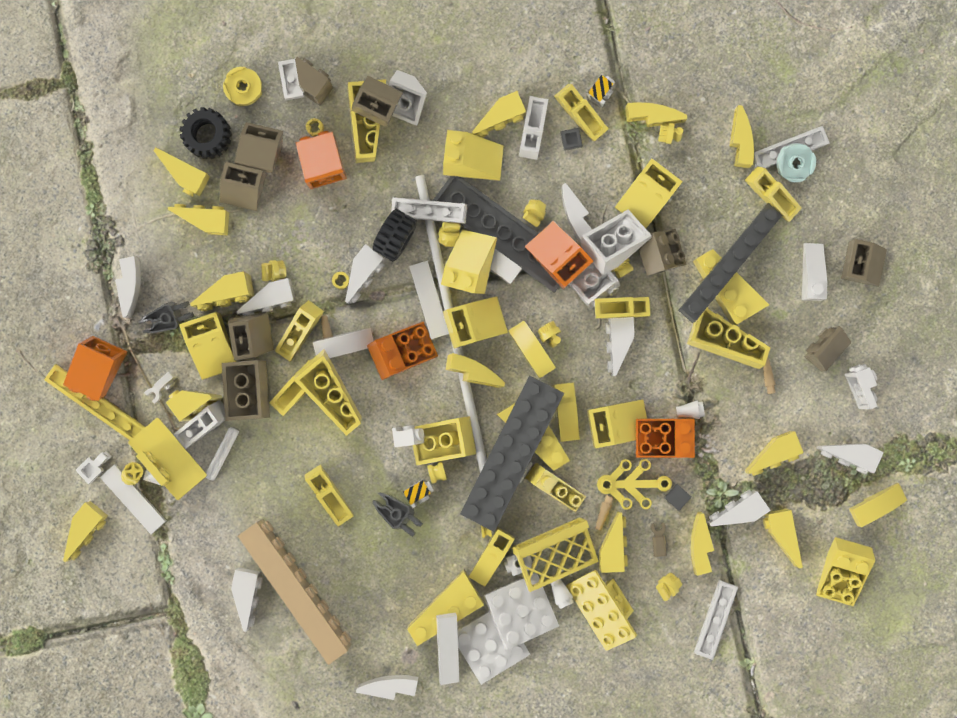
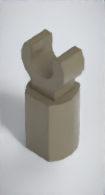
M661 522V529L655 530V524L651 523L650 528L654 533L652 537L654 557L667 556L666 538L663 536L666 525Z

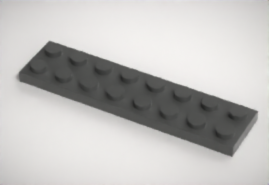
M450 176L433 201L467 204L466 224L460 223V225L471 232L497 237L495 246L497 251L555 293L560 285L525 248L538 233L463 178Z
M529 375L460 515L495 532L564 392Z

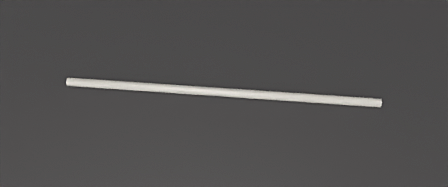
M425 175L416 176L420 200L430 201ZM425 220L445 311L454 308L449 287L441 285L445 266L438 242L435 221ZM462 347L453 348L454 354L464 356ZM458 373L467 416H470L477 453L476 457L481 473L487 458L470 382L463 381L464 374Z

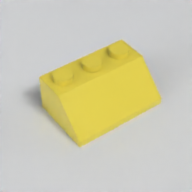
M177 390L169 396L170 400L166 404L179 422L190 421L204 408L222 400L223 397L222 395Z

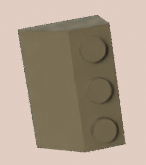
M266 360L222 363L225 421L270 418Z

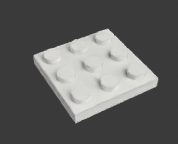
M535 572L530 579L532 585L539 582V576ZM524 577L484 595L506 650L559 627L544 588L541 587L529 592Z
M490 610L457 630L458 648L481 685L530 655L524 643L509 650L505 649Z

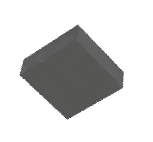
M579 128L560 131L564 151L583 147Z
M676 484L664 499L680 511L691 499V496Z

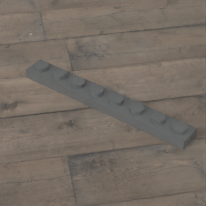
M767 203L678 311L692 324L696 322L783 215Z

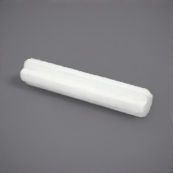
M233 427L228 429L206 472L207 479L215 480L239 434L237 429Z

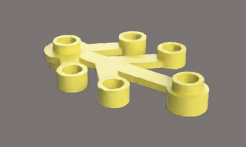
M627 459L621 460L619 466L611 475H603L598 479V490L603 494H611L620 502L621 507L625 510L632 507V501L629 498H625L616 488H625L639 502L643 509H649L652 505L651 500L644 497L636 488H658L661 491H668L672 486V481L667 476H660L657 480H636L643 471L650 469L651 463L647 459L640 460L639 465L625 480L617 479L624 471L631 469L632 464ZM625 461L629 463V467L626 469L622 467ZM643 461L648 463L647 468H642L641 464ZM663 480L668 482L666 487L661 486ZM605 481L610 482L609 488H604L603 483ZM625 500L630 502L628 507L623 506ZM644 500L649 501V505L647 507H644L642 505V502Z

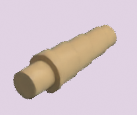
M327 315L321 316L323 339L333 337Z
M767 358L766 364L763 366L765 387H767V393L774 394V386L776 384L770 360Z
M606 495L604 502L602 501L595 529L601 531L604 522L612 508L611 503L614 497Z

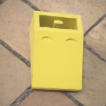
M651 159L614 208L621 213L629 210L646 229L683 181L654 159Z
M244 271L224 275L192 301L190 305L197 308V310L208 311L212 310L213 306H231V302L247 303L250 298L255 296L251 275Z
M497 296L450 308L443 312L454 349L508 333Z
M214 312L179 324L187 348L202 380L221 374L222 363L237 362L234 360L232 346L221 313Z
M643 399L587 410L594 448L635 441L636 419H647Z
M835 537L827 554L816 596L854 606L875 563L873 549Z

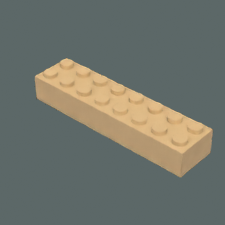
M262 519L239 534L238 538L329 665L349 650L351 637L346 631L343 632L341 630L337 617L335 615L331 616L327 603L323 599H319L316 587L312 583L309 584L305 579L307 575L302 568L298 569L294 562L296 560L290 552H286L284 542L279 536L276 537L272 532L274 529L270 522H265Z

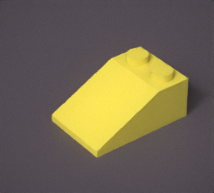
M447 130L443 175L500 181L504 146L468 132Z
M462 230L445 265L441 285L471 293L485 294L497 237Z
M470 416L415 427V429L422 428L424 431V443L413 445L416 465L477 454Z

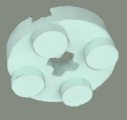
M800 143L784 146L777 158L779 175L790 182L806 180L805 178L811 175L816 167L815 154L812 153L808 146ZM795 158L801 162L796 168L792 165Z

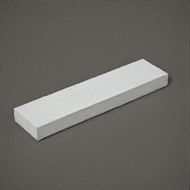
M823 126L754 152L753 162L755 167L767 169L777 165V158L781 149L793 143L804 144L811 151L828 145L829 140Z
M394 197L392 199L391 212L397 208L414 219L466 224L467 204Z
M428 261L409 266L431 339L448 335V328Z
M114 464L100 478L146 530L153 534L167 520L135 485H127L122 481V470Z
M721 580L718 581L694 650L695 654L711 660L714 659L738 586Z
M456 613L436 615L440 685L459 682Z

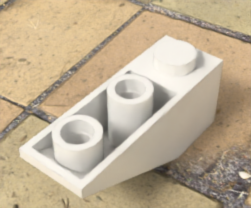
M366 244L353 259L345 300L349 305L351 302L355 303L361 296L359 292L363 287L367 288L373 281L371 277L374 273H379L385 266L383 264L384 258Z
M286 278L269 282L237 311V314L251 315L261 310L262 313L271 312L273 307L280 306L281 309L291 307V303L296 302L291 280Z
M634 317L610 318L609 323H606V334H609L610 342L606 343L607 353H610L611 360L607 362V368L611 376L617 375L635 337Z
M867 444L817 446L816 448L822 451L821 455L830 459L834 456L839 459V463L848 467L850 464L856 466V471L865 475L868 472L875 473L884 453Z
M747 490L740 495L741 499L736 502L733 500L725 505V510L720 513L717 511L710 515V520L706 523L709 526L754 522L771 510L758 491Z
M237 568L234 572L231 590L243 631L247 632L254 625L255 616L253 615V610L258 605L259 597L256 595L257 590L261 589L263 578L260 577L261 572Z

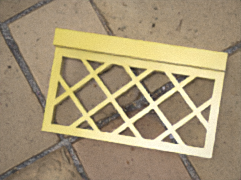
M579 517L512 547L529 592L599 562L587 529L589 528L587 520ZM583 532L585 539L582 545H579L574 541L577 534ZM564 540L569 542L565 553L557 550L560 542ZM573 544L581 547L576 558L569 555ZM546 548L552 549L548 560L540 557L543 549ZM586 549L590 552L592 559L584 562L580 559ZM556 552L564 555L560 565L552 563ZM530 555L535 557L531 568L525 566L523 558ZM567 557L575 560L573 567L570 569L563 567ZM539 559L547 562L542 573L534 570ZM550 565L558 567L556 574L552 577L546 575ZM533 572L541 575L539 582L534 585L530 581Z

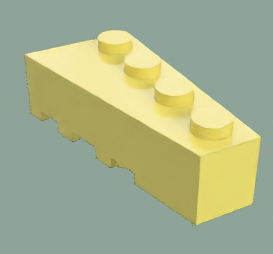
M386 79L378 80L386 84ZM364 81L348 82L347 87L356 163L375 162L380 124L351 111L352 104Z
M712 249L695 259L693 263L704 279L722 257ZM737 272L715 297L729 322L735 325L769 306Z
M708 307L696 322L693 323L687 341L688 345L757 369L765 366L770 347L752 335L743 332L735 324L729 323L723 319L724 317L717 313L715 314Z
M323 349L295 373L294 381L347 436L361 424V415L328 354Z
M515 403L497 414L505 423ZM548 425L535 453L554 471L570 460Z
M464 569L408 625L407 630L417 646L437 634L436 615L456 613L458 622L484 606V601Z

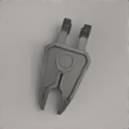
M171 301L145 315L139 321V324L151 321L153 326L143 330V333H157L179 328V324L194 316L193 312L182 316L179 310L180 308L188 307L190 305L189 301L178 305Z
M379 492L378 494L386 501V506L377 500H373L372 502L377 512L392 529H403L413 537L416 533L406 525L409 520L416 526L421 527L423 525L414 516V508L394 496Z

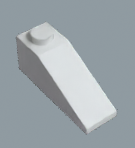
M804 243L802 300H826L827 272L824 245Z
M221 400L204 408L173 434L185 449L225 421V408Z

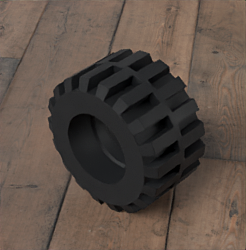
M200 107L199 111L193 109L194 113H187L186 116L188 118L186 120L183 119L182 123L184 125L180 126L182 143L197 157H202L203 159H208V157L214 159L215 155L220 157L223 155L221 153L223 150L227 151V144H231L229 139L232 137L230 125L219 112H215L211 108L207 110L205 107ZM205 124L214 125L216 129L214 138L207 143H199L196 137L199 128Z
M396 208L389 214L374 240L372 250L394 262L400 257L416 229L417 220Z

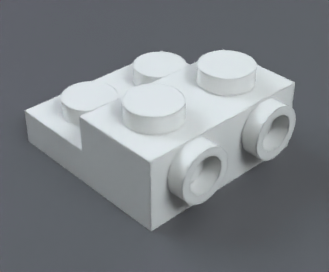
M592 263L569 285L577 292L582 301L592 309L595 307L594 299L606 298L608 295L614 296L619 291L620 283L611 271L602 275Z
M859 364L849 368L850 372L845 373V377L858 408L873 409L878 407L876 404L877 396L870 389L877 386V376L874 370H871L866 364Z

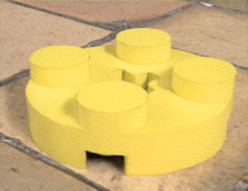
M236 67L227 73L223 83V90L226 97L235 105L248 106L261 97L262 82L257 73L252 69ZM239 83L248 84L245 91L238 90V87H240Z

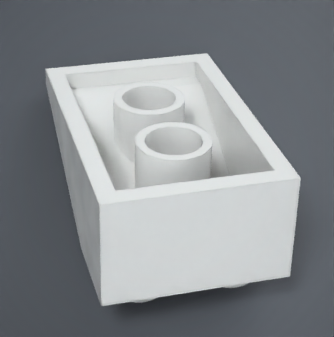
M626 210L582 235L580 247L594 261L593 264L600 273L605 275L619 267L651 239L652 235L629 210Z

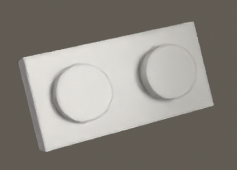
M295 59L279 61L278 65L285 100L303 98L304 93L299 86Z

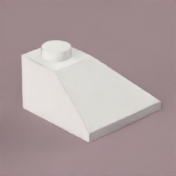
M397 70L391 78L389 86L403 92L392 116L417 126L427 92L414 76Z

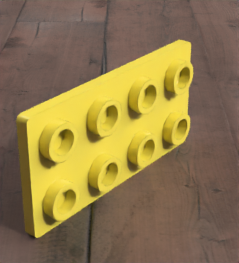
M159 418L153 420L128 442L138 454L136 457L161 486H165L176 500H180L207 477L206 472Z
M594 570L566 585L605 650H610L637 636L627 620L634 610L614 578L604 583L598 572Z

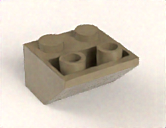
M296 57L298 81L302 92L307 98L321 106L333 89L331 79L328 78L329 75L322 69L317 71L306 58L302 60Z
M367 76L352 104L351 111L387 128L403 92Z
M246 122L240 134L235 164L272 173L282 150L283 131Z
M225 162L220 180V203L257 211L266 174L262 170Z
M676 228L651 233V239L639 248L647 276L687 265Z
M854 239L849 241L841 279L879 287L887 249L863 240Z
M268 312L229 318L228 326L234 360L254 358L274 350Z
M840 326L830 327L829 329L825 328L818 336L820 339L816 343L813 342L806 349L808 353L804 357L821 372L827 371L851 344L849 337Z

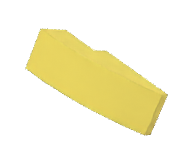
M567 84L554 96L568 115L592 141H596L608 130V127L588 101L582 98L573 84Z
M638 102L627 103L625 107L627 122L646 120L647 127L661 126L662 122L685 123L687 120L686 114L664 105Z
M738 105L734 111L729 146L737 148L734 166L750 168L754 160L753 135L747 114L743 106Z
M757 166L745 179L747 184L766 203L772 205L782 214V218L787 222H790L802 209L780 182H777L766 168Z
M649 297L594 299L596 318H638L650 316Z
M525 321L508 330L538 378L543 377L556 368Z
M454 353L448 355L445 370L463 373V381L496 388L505 386V382L498 375L479 362Z
M295 375L269 402L282 416L306 394L294 381Z
M321 464L304 475L306 482L316 494L317 499L338 527L354 517L349 506Z
M896 483L863 499V502L849 508L856 525L863 527L906 502L907 498L900 484Z
M702 512L696 514L691 534V561L694 574L697 576L712 572L707 553L714 551L705 515Z

